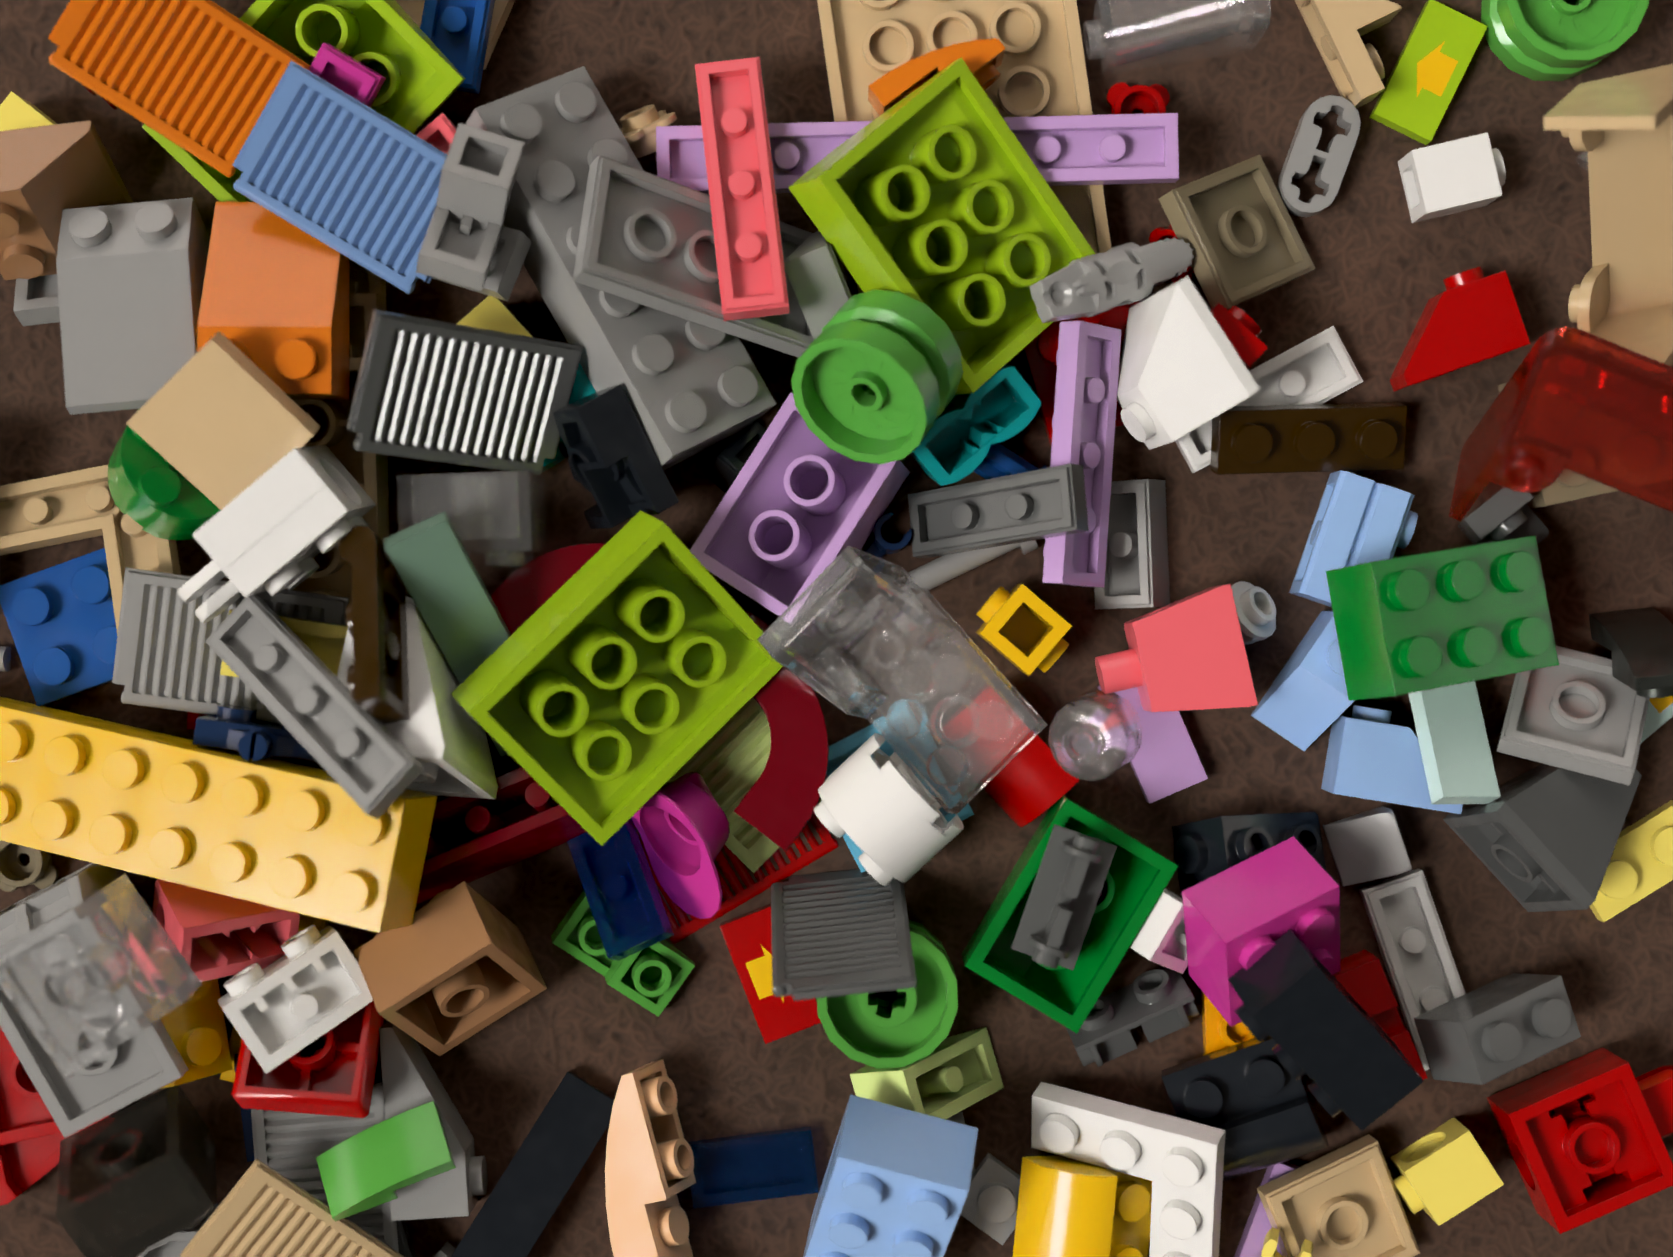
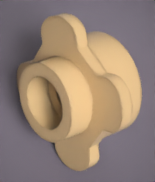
M651 104L631 111L619 119L622 125L620 130L636 158H640L656 152V126H670L671 123L677 120L675 112L667 114L666 110L657 112L655 105Z

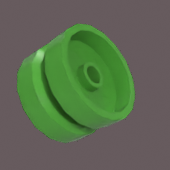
M1482 0L1481 23L1488 26L1484 34L1490 50L1509 70L1533 81H1564L1587 72L1624 44L1638 30L1648 8L1649 0Z
M874 289L851 296L798 358L791 380L795 406L810 431L830 449L848 458L874 464H885L904 459L921 444L933 427L936 417L945 410L955 396L963 374L960 347L948 325L926 304L901 292Z
M909 919L916 977L915 987L897 989V992L890 997H882L876 992L817 998V1015L829 1040L848 1058L876 1069L906 1067L930 1056L949 1035L958 1011L957 979L953 965L942 942L922 924Z

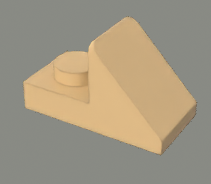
M1295 0L1340 95L1352 102L1356 109L1373 101L1385 89L1381 80L1385 77V71L1377 50L1370 43L1364 45L1360 36L1389 23L1402 7L1389 0Z

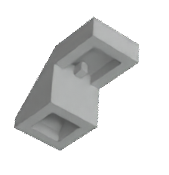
M462 123L458 124L442 167L437 204L418 254L416 273L482 292L498 246L525 142Z

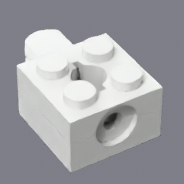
M326 445L294 448L192 534L213 560L181 586L177 594L185 603H189L201 596L225 576L230 579L194 612L198 619L205 624L221 614L242 595L247 598L268 591L274 597L284 589L291 591L320 567L313 559L320 552L325 554L334 547L338 549L340 539L350 532L351 528L355 526H369L363 516L376 504Z

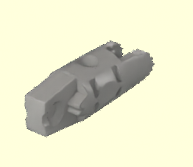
M1173 237L1141 247L1134 242H1129L1112 247L1106 252L1072 260L1068 266L1030 286L1037 313L1042 323L1080 317H1092L1107 312L1115 306L1131 304L1146 299L1152 293L1153 287L1161 285L1187 271V267L1192 265L1191 260L1194 258L1192 251L1194 249L1190 248V243Z

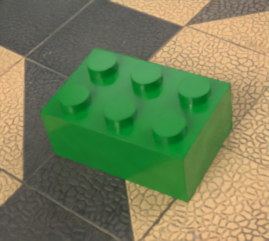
M1536 535L1368 562L1326 571L1349 701L1403 695L1559 665Z

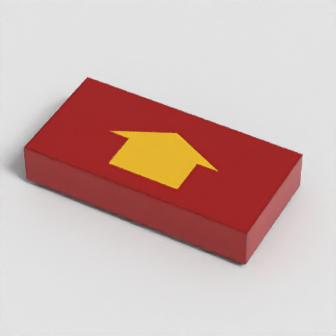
M771 904L720 923L719 927L765 1044L821 1023L817 1015V998L794 1001L793 995L777 997L773 994Z

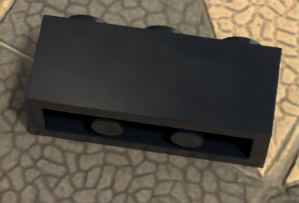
M1290 929L1275 941L1276 945L1249 969L1246 970L1243 967L1228 979L1243 1002L1242 1005L1235 1009V1012L1258 1041L1262 1042L1268 1036H1271L1277 1042L1272 1051L1296 1080H1299L1305 1074L1313 1080L1308 1085V1088L1333 1118L1343 1111L1363 1131L1424 1081L1398 1045Z

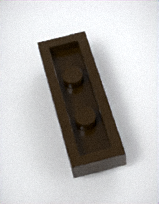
M1399 402L1234 406L1212 419L1210 470L1217 475L1404 469L1407 406Z

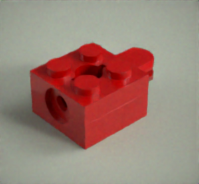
M1602 1047L1487 1097L1537 1214L1560 1234L1673 1186V1163L1662 1140L1673 1134V1065H1662L1635 1077L1629 1062Z

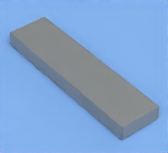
M253 595L244 598L205 641L367 815L379 819L425 769L378 719L354 702L349 689L260 597Z

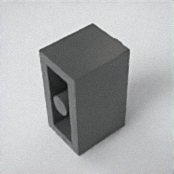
M1513 973L1414 1018L1434 1080L1484 1085L1581 1037L1561 975Z

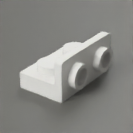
M315 925L301 930L281 945V949L285 953L284 956L264 969L261 968L258 962L251 964L232 976L223 985L228 993L217 1001L266 1074L373 1001L358 962L338 932L331 926H327L321 931H318Z

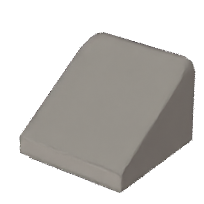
M1381 806L1323 825L1342 886L1398 875L1412 870L1395 815L1391 809Z

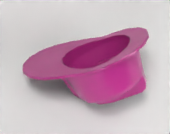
M690 772L661 787L631 818L641 835L651 866L662 888L671 900L687 914L699 919L712 918L721 908L723 894L714 861L728 840L730 831L729 822L724 811L716 802L702 776L697 772Z

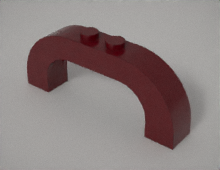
M589 543L562 547L531 560L510 575L491 595V598L511 635L605 544ZM745 609V613L771 640L776 632L757 616ZM782 652L789 661L752 697L761 706L769 722L771 732L769 758L761 776L734 812L787 852L803 832L814 814V808L819 804L821 797L818 789L825 782L827 776L829 751L827 730L819 701L802 671Z

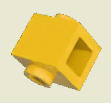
M1017 584L1010 593L1000 586L976 613L984 621L976 633L1026 675L1030 676L1037 667L1044 673L1048 671L1069 646V643L1062 637L1072 626L1024 584Z

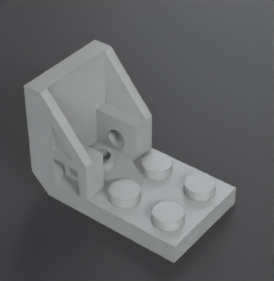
M95 863L82 867L56 881L53 885L41 889L0 911V1027L64 1138L181 1078L188 1071V1067L124 957L129 950L138 944L128 875L124 870Z

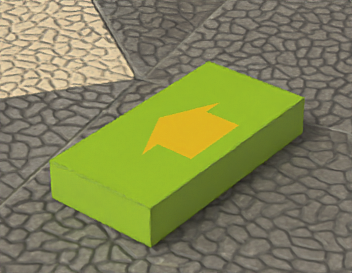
M1428 0L1369 118L1424 145L1429 144L1488 26L1435 0Z

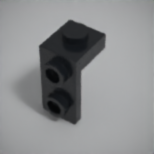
M1316 812L1220 816L1172 826L1174 860L1178 865L1177 872L1180 890L1188 889L1293 836L1326 871L1319 817Z

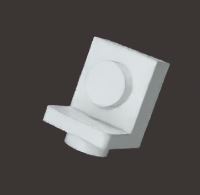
M1165 888L1130 948L1148 960L1181 974L1184 973L1188 966L1183 899Z

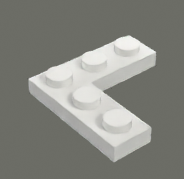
M1045 1082L1039 1084L1032 1095L1031 1148L1152 1181L1149 1257H1219L1225 1130Z

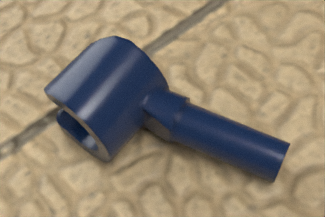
M894 513L884 514L878 519L871 532V543L863 550L864 553L841 579L839 585L848 593L885 554L898 553L910 541L912 529L896 544L888 543L882 538L881 526L886 524Z

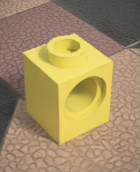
M1454 1117L1390 1157L1401 1174L1393 1180L1394 1185L1407 1207L1413 1214L1423 1209L1438 1226L1504 1185L1470 1130Z

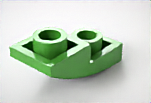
M588 885L551 935L553 944L605 976L606 983L658 1017L695 967L694 962L676 947Z
M434 1101L410 1109L367 1128L316 1157L331 1216L334 1221L398 1198L396 1190L456 1168L441 1116Z

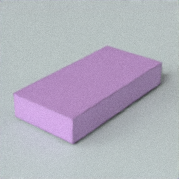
M1137 687L1101 695L1145 799L1149 804L1208 779L1179 711H1144Z

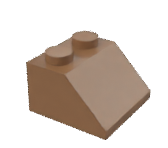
M91 120L0 131V274L4 280L32 279L38 276L57 274L56 257L63 209L133 203Z

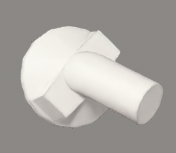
M1240 581L1233 584L1231 588L1244 645L1253 644L1272 636L1276 629L1275 617L1277 611L1271 596L1261 587L1254 586L1249 582Z

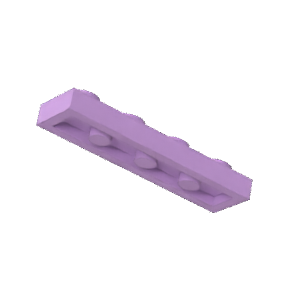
M1081 320L1060 322L1056 354L1057 372L1054 414L1052 417L1053 432L1050 467L1066 464L1083 466L1089 531L1045 538L1043 549V583L1104 588L1121 329Z

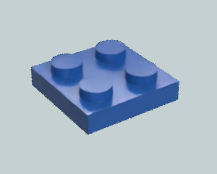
M105 548L0 585V604L37 706H46L112 682L117 645V629Z

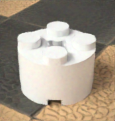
M874 733L825 779V782L818 789L822 800L814 808V812L822 824L836 837L841 838L847 833L863 851L858 857L862 866L878 883L886 886L894 878L901 882H907L964 829V826L958 815L947 822L939 809L948 801L939 789L899 748L890 757L879 749L886 741V738L878 733Z

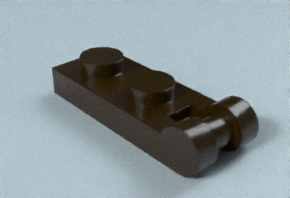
M355 526L340 539L338 547L340 556L351 565L352 602L348 603L346 607V622L353 638V664L348 667L347 671L349 692L356 704L384 725L409 720L405 585L384 549L381 538L366 526Z

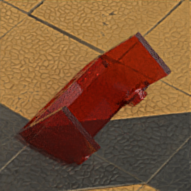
M1557 328L1543 334L1466 440L1460 455L1449 517L1461 522L1490 481L1513 491L1536 492L1552 485L1565 468L1673 512V367L1581 329Z

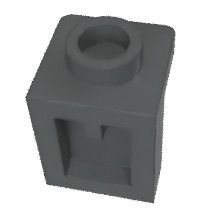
M1517 477L1458 525L1473 545L1536 535L1538 544L1549 534L1548 528L1526 504L1534 497Z

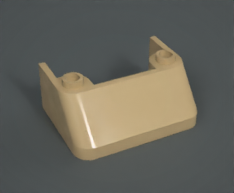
M1673 64L1580 83L1543 117L1544 130H1560L1564 138H1569L1571 146L1575 151H1588L1592 268L1584 276L1581 284H1575L1570 292L1568 314L1570 321L1577 323L1578 334L1556 358L1557 372L1663 378L1673 365Z

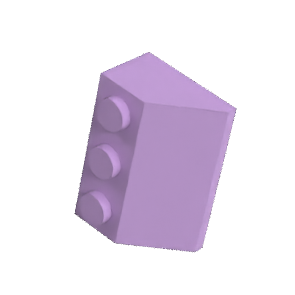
M790 392L690 549V552L709 572L790 624L808 632L870 536L876 522L882 517L910 472L900 460L885 464L860 462L830 449L809 430L795 406L794 395Z

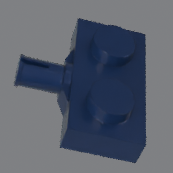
M217 705L216 715H205L196 718L194 745L239 751L245 760L253 758V761L264 760L272 755L316 760L283 724L256 721L257 709L234 705Z

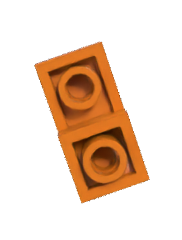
M998 38L957 43L928 52L889 71L868 86V101L880 116L960 58L964 60L985 91L1001 76L997 67L1002 64L1006 48Z

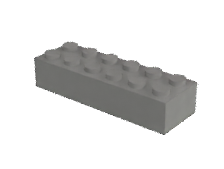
M584 66L474 109L465 125L525 142L503 226L522 231L532 241L523 265L567 342L583 347L579 363L595 391L598 392L620 384L663 471L739 433L776 405L774 398L739 337L573 281L589 165L598 155H602L643 170Z

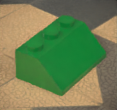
M1064 795L1047 811L962 952L964 965L1073 1032L1078 1033L1178 868V865ZM1054 824L1117 846L1074 970L1059 965L1057 969L1050 968L1033 961V956L1011 949Z

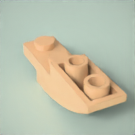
M663 1059L653 1061L622 1075L612 1107L606 1146L605 1195L610 1242L614 1257H693L688 1238V1218L685 1211L680 1207L677 1194L696 1183L693 1172L694 1155L690 1144L683 1135L677 1112V1091L674 1083L667 1075Z

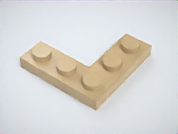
M108 464L0 486V556L103 535L117 636L126 567L181 575L176 540L162 539L142 530L143 526L134 521L127 513L124 515L116 506L108 485Z

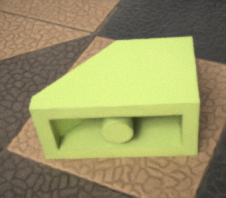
M987 1027L945 1038L930 1056L906 1067L876 1069L866 1065L850 1073L856 1096L942 1119H948L1004 1088Z

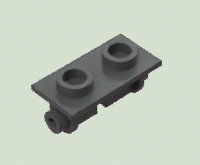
M1054 824L1011 949L1033 956L1032 960L1041 965L1057 969L1059 965L1074 970L1117 846Z
M1169 968L1163 970L1154 969L1139 975L1132 984L1105 996H1100L1078 1033L1073 1032L1067 1027L1066 1029L1083 1067L1093 1062L1096 1063L1097 1067H1100L1108 1061L1137 1049L1130 1032L1131 1029L1141 1025L1150 1043L1181 1028L1191 1026L1189 1019L1199 1015V1012L1194 1003L1195 998L1181 973Z

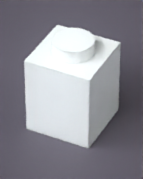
M1488 132L1414 149L1398 161L1412 223L1487 206L1503 196L1501 186L1505 184L1506 180L1505 164L1500 151L1497 148L1492 149Z

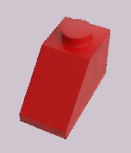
M1479 266L1443 279L1446 291L1428 300L1390 378L1393 392L1531 344L1506 270L1484 277L1482 268Z

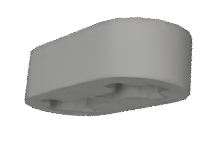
M1329 95L1317 99L1305 110L1299 120L1277 184V190L1287 211L1295 216L1307 218L1318 215L1332 204L1338 194L1361 126L1358 110L1352 102L1342 96ZM1329 111H1333L1338 114L1337 125L1345 129V135H1335L1328 143L1324 152L1316 149L1322 135V128L1313 124L1314 118L1323 119ZM1313 161L1321 164L1315 179V185L1324 189L1323 195L1315 194L1305 203L1298 199L1300 188L1291 183L1292 178L1301 179L1308 172Z

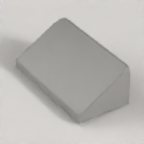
M820 231L812 233L785 261V271L814 339L822 332V329L832 316L851 297L832 247Z
M1142 479L1111 482L1104 588L1094 587L1095 609L1163 607L1170 604L1165 480Z

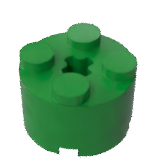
M128 425L126 426L108 464V485L116 506L124 515L127 513L134 521L143 526L142 530L155 537L168 540L193 539L192 534L215 516L220 509Z

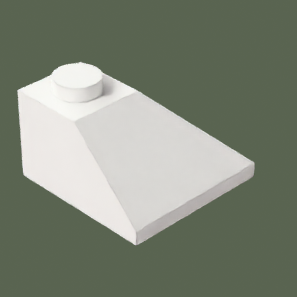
M1188 276L1129 308L1119 365L1117 401L1122 407L1121 419L1126 429L1136 440L1144 442L1149 450L1174 442L1260 390Z

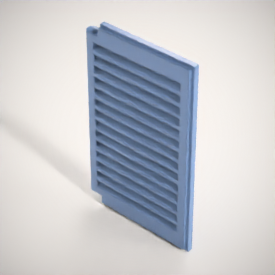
M291 60L232 165L243 172L240 178L235 181L234 190L407 294L414 291L418 278L429 284L433 277L416 273L418 254L436 208L441 171L447 154Z

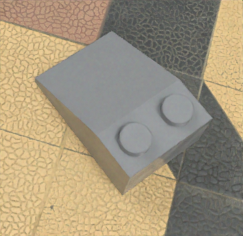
M193 198L62 210L56 268L65 403L70 415L140 409L197 353V325L210 235Z

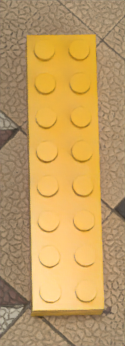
M0 696L1 841L378 933L412 925L437 801L436 795L405 789L382 816L377 819L367 815L326 770L269 757L253 761V758L245 760L239 751L194 745L193 740L45 706H37L36 704Z

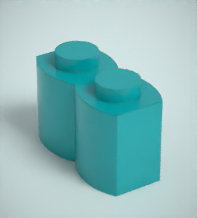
M1006 364L974 393L955 395L945 410L936 417L933 427L921 444L910 455L925 474L940 486L955 483L968 476L981 464L991 444L1003 442L1021 432L1037 414L1041 401L1013 366Z

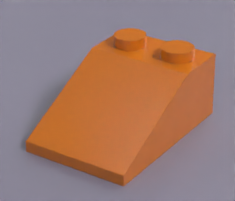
M216 202L197 325V352L220 331L291 399L350 400L349 258L256 202Z

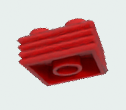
M372 1001L322 1035L321 1039L325 1046L323 1049L316 1050L312 1057H305L299 1051L267 1074L242 1039L232 1097L240 1107L245 1109L354 1118L367 1117L370 1111L380 1048L379 1028L383 1025L384 1017L378 1014L374 1001Z

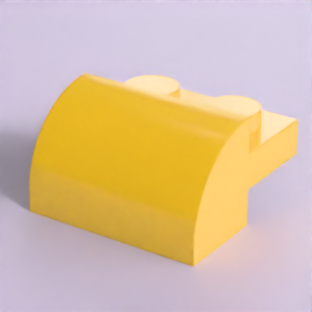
M1060 1155L1022 1157L1012 1257H1148L1152 1181Z

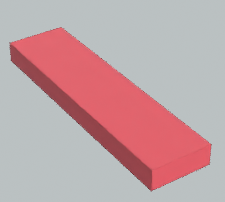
M760 57L695 64L724 321L790 314Z

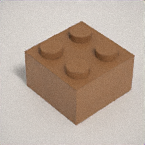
M462 882L454 888L444 890L435 895L429 904L414 913L412 925L377 933L372 940L353 951L378 1014L438 1056L443 1055L547 989L519 928L466 882Z

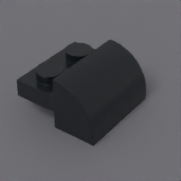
M1268 1036L1262 1042L1254 1038L1162 1070L1161 1077L1178 1118L1225 1130L1223 1182L1329 1147L1306 1083L1303 1082L1302 1078L1296 1080L1276 1057L1272 1048L1277 1045V1042L1271 1036Z

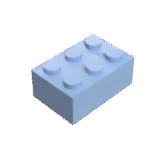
M850 1094L815 1203L803 1257H944L969 1193L978 1128Z

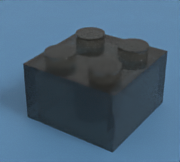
M180 1085L167 1087L60 1141L56 1218L85 1257H137L150 1245L178 1231H187L197 1227L208 1216L212 1215L218 1207L215 1140Z

